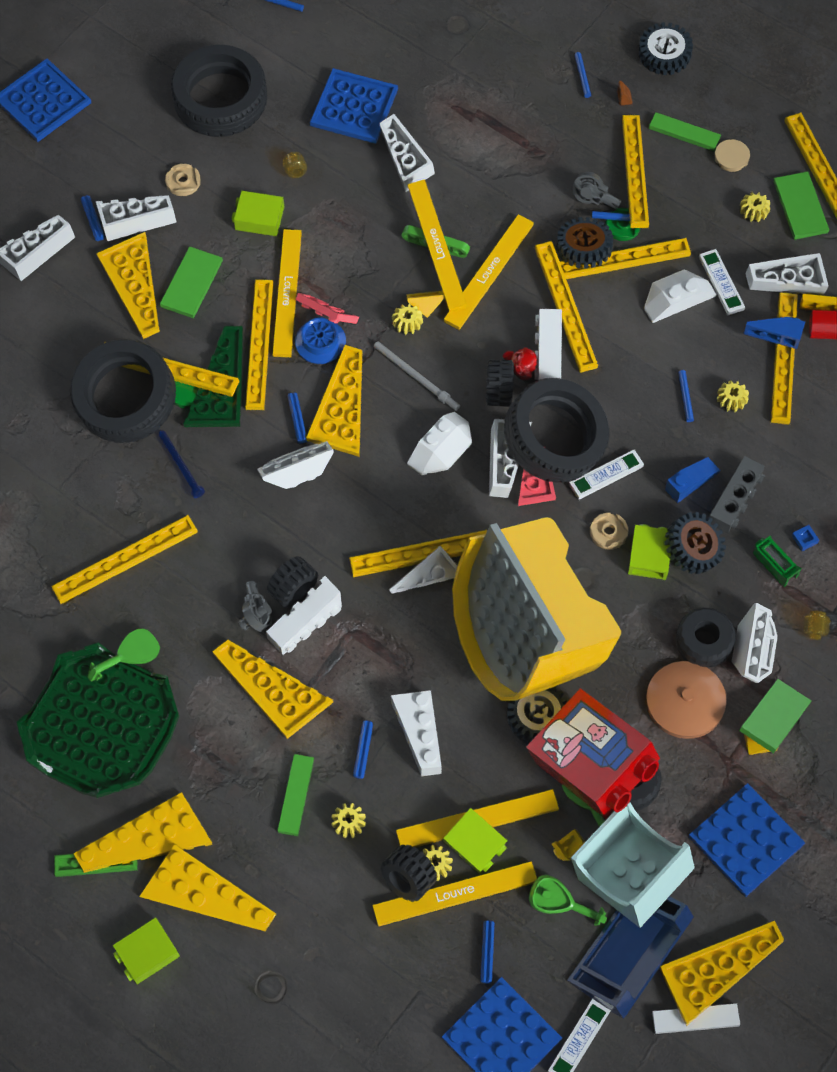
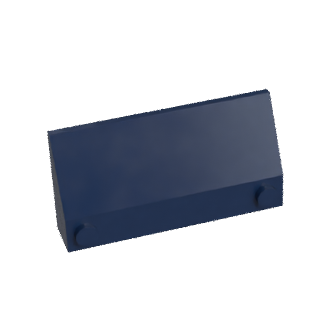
M670 896L641 928L616 910L567 981L590 998L611 1010L612 1013L624 1019L694 916L686 904Z

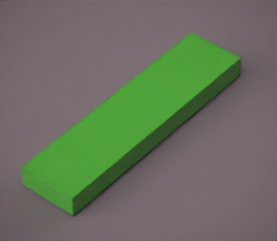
M657 112L649 126L650 130L711 151H715L721 138V134Z
M294 754L278 833L298 836L314 757Z
M74 854L54 855L55 877L138 870V862L134 860L130 861V863H120L84 873Z

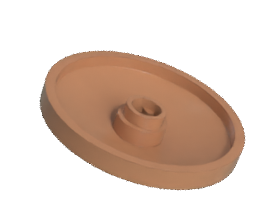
M680 661L664 666L653 676L646 693V705L651 719L661 730L674 737L692 739L708 734L720 723L726 708V693L722 682L710 669L692 664L689 661Z

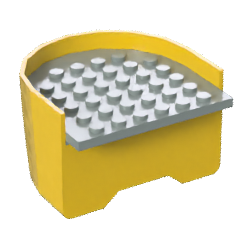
M548 517L500 529L497 523L489 525L487 533L468 538L456 569L452 588L453 610L461 646L473 672L483 686L502 701H516L596 670L609 658L621 635V630L606 605L588 597L565 559L569 544L555 521Z

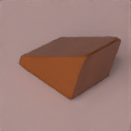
M619 81L617 88L619 104H632L629 88L622 81Z

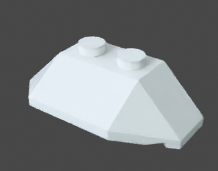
M684 269L652 283L644 310L651 322L654 323L716 297L717 294L708 280Z
M456 412L443 415L418 442L407 465L420 475L448 470L472 444L469 422Z
M326 441L321 444L303 447L273 459L257 470L264 481L285 489L293 488L302 482L310 481L320 476L334 451Z
M758 603L753 604L737 627L732 663L739 673L755 683H759L772 673L777 643L775 624L771 618L772 612Z

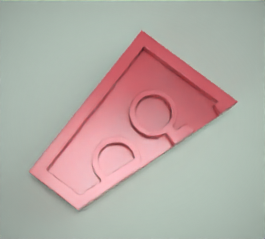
M523 469L518 506L556 500L553 482L537 478Z

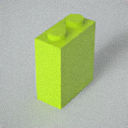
M241 191L240 197L236 199L237 210L232 215V223L235 225V230L277 236L284 211L283 197Z
M646 524L635 525L628 570L629 575L667 579L670 563L669 557L671 555V552L667 553L666 551L670 545H665V541L668 539L665 538V534L669 532L667 531L668 528H654Z
M472 808L464 814L442 840L478 873L482 870L486 872L493 865L491 859L495 855L500 857L507 849L505 846L507 840Z
M157 918L149 921L113 945L116 950L113 953L119 964L124 963L127 968L124 970V973L129 981L134 979L136 984H139L180 957Z

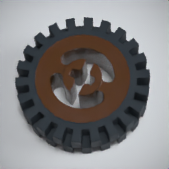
M579 217L578 222H576L575 218L571 219V224L567 221L565 226L562 225L560 231H558L557 252L559 257L563 258L565 263L569 261L570 266L576 263V268H580L581 264L584 265V269H588L589 264L591 268L596 267V263L599 266L602 265V261L606 262L608 257L610 258L613 249L612 231L609 230V226H604L602 221L597 224L598 219L595 218L591 222L590 217H586V221Z
M699 512L684 514L668 527L667 531L669 532L665 534V538H668L665 541V545H670L666 551L667 553H673L669 558L671 561L676 558L677 562L675 565L678 567L682 564L681 570L686 571L688 569L690 574L694 572L695 574L705 573L722 561L721 558L725 555L723 551L726 549V545L722 544L725 542V537H719L723 534L722 530L717 531L715 529L719 525L717 523L712 525L713 519L709 517L705 520L706 515L701 514L699 516ZM692 533V535L687 538V534ZM704 548L703 554H700L699 551Z

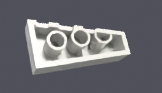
M395 114L380 122L382 135L405 192L409 190L408 184L426 180L435 174L432 161Z
M169 195L146 197L145 200L131 198L129 201L119 202L118 200H111V203L96 201L107 241L176 223Z
M57 215L38 225L36 230L26 231L23 233L24 236L15 241L14 239L7 241V245L0 248V264L22 281L75 238L70 224Z
M820 253L749 264L745 273L749 290L824 295L828 288Z
M540 309L539 315H535V326H538V333H535V344H538V351H535L538 368L535 369V380H543L545 378L561 379L562 309Z
M494 419L491 427L489 496L508 498L519 464L511 455L506 444L504 434L505 421L503 419Z
M326 576L320 580L322 584L316 590L311 588L307 592L308 595L303 602H297L293 606L289 616L284 614L266 631L267 639L282 655L294 650L298 642L306 640L314 629L322 627L330 616H335L340 612L342 607L340 591Z
M431 690L391 695V704L396 712L421 776L441 774V759Z

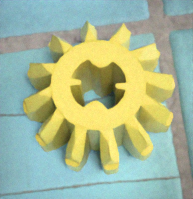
M753 192L750 193V196L745 195L740 203V214H744V219L750 218V222L753 220L759 222L760 219L765 220L770 212V200H766V195L760 196V192L757 195Z
M410 303L408 307L402 304L401 309L396 308L395 313L392 315L394 328H397L398 333L404 331L405 335L408 332L414 334L415 330H419L420 325L423 323L422 312L418 311L417 306L411 307Z
M730 380L728 384L723 383L721 388L718 389L717 402H721V408L726 406L727 412L730 409L736 412L738 408L742 410L744 405L748 403L749 392L745 390V385H739V381L733 384Z
M344 803L343 810L338 807L335 809L337 814H332V819L334 820L332 827L337 828L336 834L343 832V838H346L348 833H350L351 837L354 838L355 831L359 834L362 833L360 827L366 826V822L363 821L366 816L361 813V807L355 809L354 804L351 803L350 808H347V805ZM346 818H350L352 823H348Z
M431 845V851L425 848L423 853L429 858L431 863L432 860L437 861L438 866H434V870L437 873V881H439L440 874L446 878V871L452 870V866L449 864L453 862V859L448 857V850L442 853V846L435 850L434 845Z

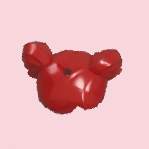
M525 347L515 353L513 351H506L503 354L504 360H512L514 364L513 373L518 378L529 380L532 377L531 373L536 369L535 366L537 365L536 354L532 350Z

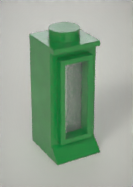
M771 536L766 539L761 538L755 544L753 555L783 587L787 585L791 577L796 579L799 576L802 568L797 566L772 540Z

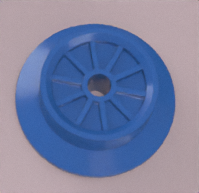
M326 318L311 319L298 330L295 337V347L298 354L306 361L314 364H326L336 360L346 345V336L343 329L337 323L331 322Z

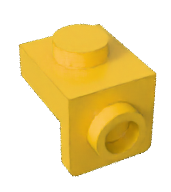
M574 829L560 841L552 843V846L555 848L553 852L560 860L570 861L571 857L585 841L577 829Z

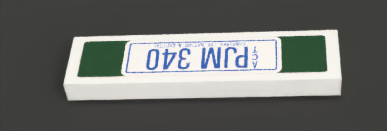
M714 249L699 254V259L727 315L744 311L745 306L717 250Z
M632 450L590 471L579 479L569 482V486L578 500L643 468L644 463L636 451Z
M592 999L548 1072H574L611 1010Z

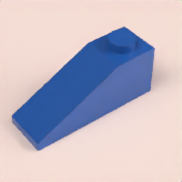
M791 317L749 321L746 324L744 334L797 349L805 321Z
M707 457L680 470L669 478L665 491L679 503L721 470Z

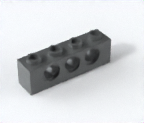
M746 456L743 457L710 514V517L713 519L712 525L717 523L719 525L717 528L726 533H729L731 528H736L740 520L737 517L740 513L744 514L748 503H746L748 498H753L757 490L755 488L756 484H761L765 477L763 473L764 465ZM743 479H748L750 482H744ZM734 494H740L742 497H736ZM726 509H732L733 512H728Z

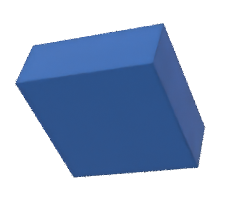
M810 525L792 534L801 551L819 542Z

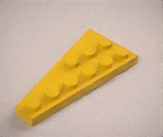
M143 232L97 253V257L139 333L145 339L160 332L147 237L146 232Z
M177 845L172 847L139 896L261 931H266L277 915Z

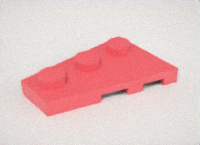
M297 294L296 300L302 303V307L314 309L315 313L320 316H328V320L338 323L341 321L355 324L358 322L359 317L354 314H344L345 310L328 306L327 302L311 295Z

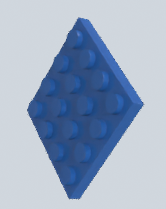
M48 59L42 61L0 92V107L37 142L91 104V99Z
M333 68L310 121V126L376 144L381 133L380 122L387 119L398 91V85Z
M748 783L688 836L745 897L805 844L797 833Z
M501 977L442 1036V1039L474 1072H531L562 1040V1037Z

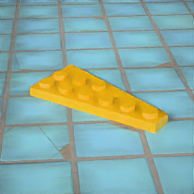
M347 345L344 346L306 437L307 441L315 444L327 441L332 449L360 457L361 349Z
M229 640L212 651L218 661L286 739L333 703V699L323 696L312 687L309 688L298 679L275 666L267 664L263 659L253 656L247 650Z
M181 792L73 854L85 873L120 863L126 864L134 860H145L168 855L174 845H177L182 850H190L198 846L212 845V842Z
M775 921L660 966V971L686 1026L783 943L784 938Z

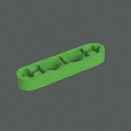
M410 225L405 226L402 232L403 239L428 247L421 228ZM444 236L450 255L460 258L467 257L470 246L467 243Z

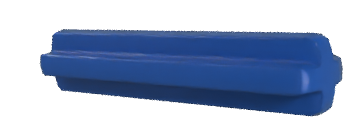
M88 195L82 196L81 202L96 241L104 240L105 237L91 198Z
M295 392L289 393L287 396L297 442L299 444L307 442V435L298 395Z
M365 720L362 722L353 776L359 779H363L365 775L373 722Z
M494 921L483 922L482 983L492 982Z

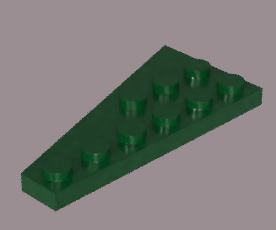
M224 326L215 353L211 357L210 365L206 369L238 378L239 383L233 396L198 388L197 396L190 407L184 427H240L243 326Z

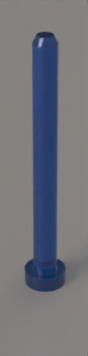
M163 430L159 431V437L191 487L193 498L201 497L205 493L204 488L198 486L166 432Z

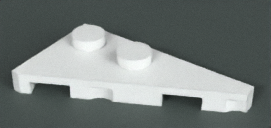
M439 546L392 586L389 591L391 593L402 592L455 578L457 565L444 549Z

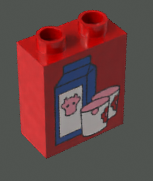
M581 688L526 746L539 767L605 819L613 811H622L631 800L633 788L641 780L643 782L649 781L659 768L658 761L660 757L652 742Z

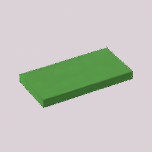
M809 172L774 178L773 182L794 240L828 233L829 227Z
M189 247L160 303V307L194 318L223 262L222 257Z
M777 679L739 731L774 754L807 709L811 700Z

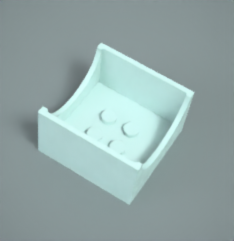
M631 802L622 811H614L571 857L578 880L640 928L694 869L690 846L685 842L682 846H679L662 837L637 814Z

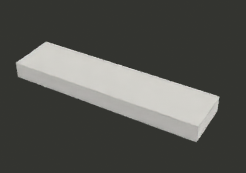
M737 1004L709 1006L688 1026L685 1025L678 1009L652 1012L655 1034L740 1026Z

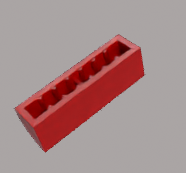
M812 310L809 319L810 338L837 339V311Z

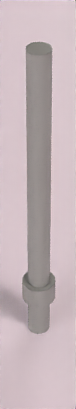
M379 341L374 344V348L435 394L443 404L446 403L455 411L460 408V404L454 401L445 390H440Z

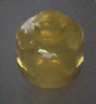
M291 152L284 157L283 167L290 178H300L306 173L307 164L302 154Z
M810 611V614L805 615L803 631L809 635V639L821 640V637L829 634L830 618L826 616L825 612Z

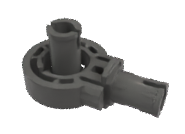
M593 172L581 173L573 183V194L582 203L599 205L603 202L617 210L622 201L609 194L607 191L609 187L604 185L602 179Z
M249 581L245 584L247 595L244 597L245 603L242 606L245 617L239 619V625L244 630L252 626L255 630L262 632L272 625L270 615L272 610L263 596L258 594L257 583Z

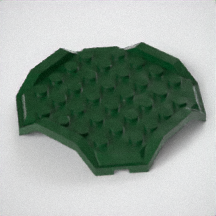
M98 642L85 646V649L76 652L69 651L59 654L51 677L32 708L17 721L28 764L49 778L81 794L96 798L140 785L155 768L173 736L179 719V713L167 675L151 673L135 664L119 662L100 672L102 677L97 681H90L88 678L90 664L93 662L96 666L115 656L114 653Z

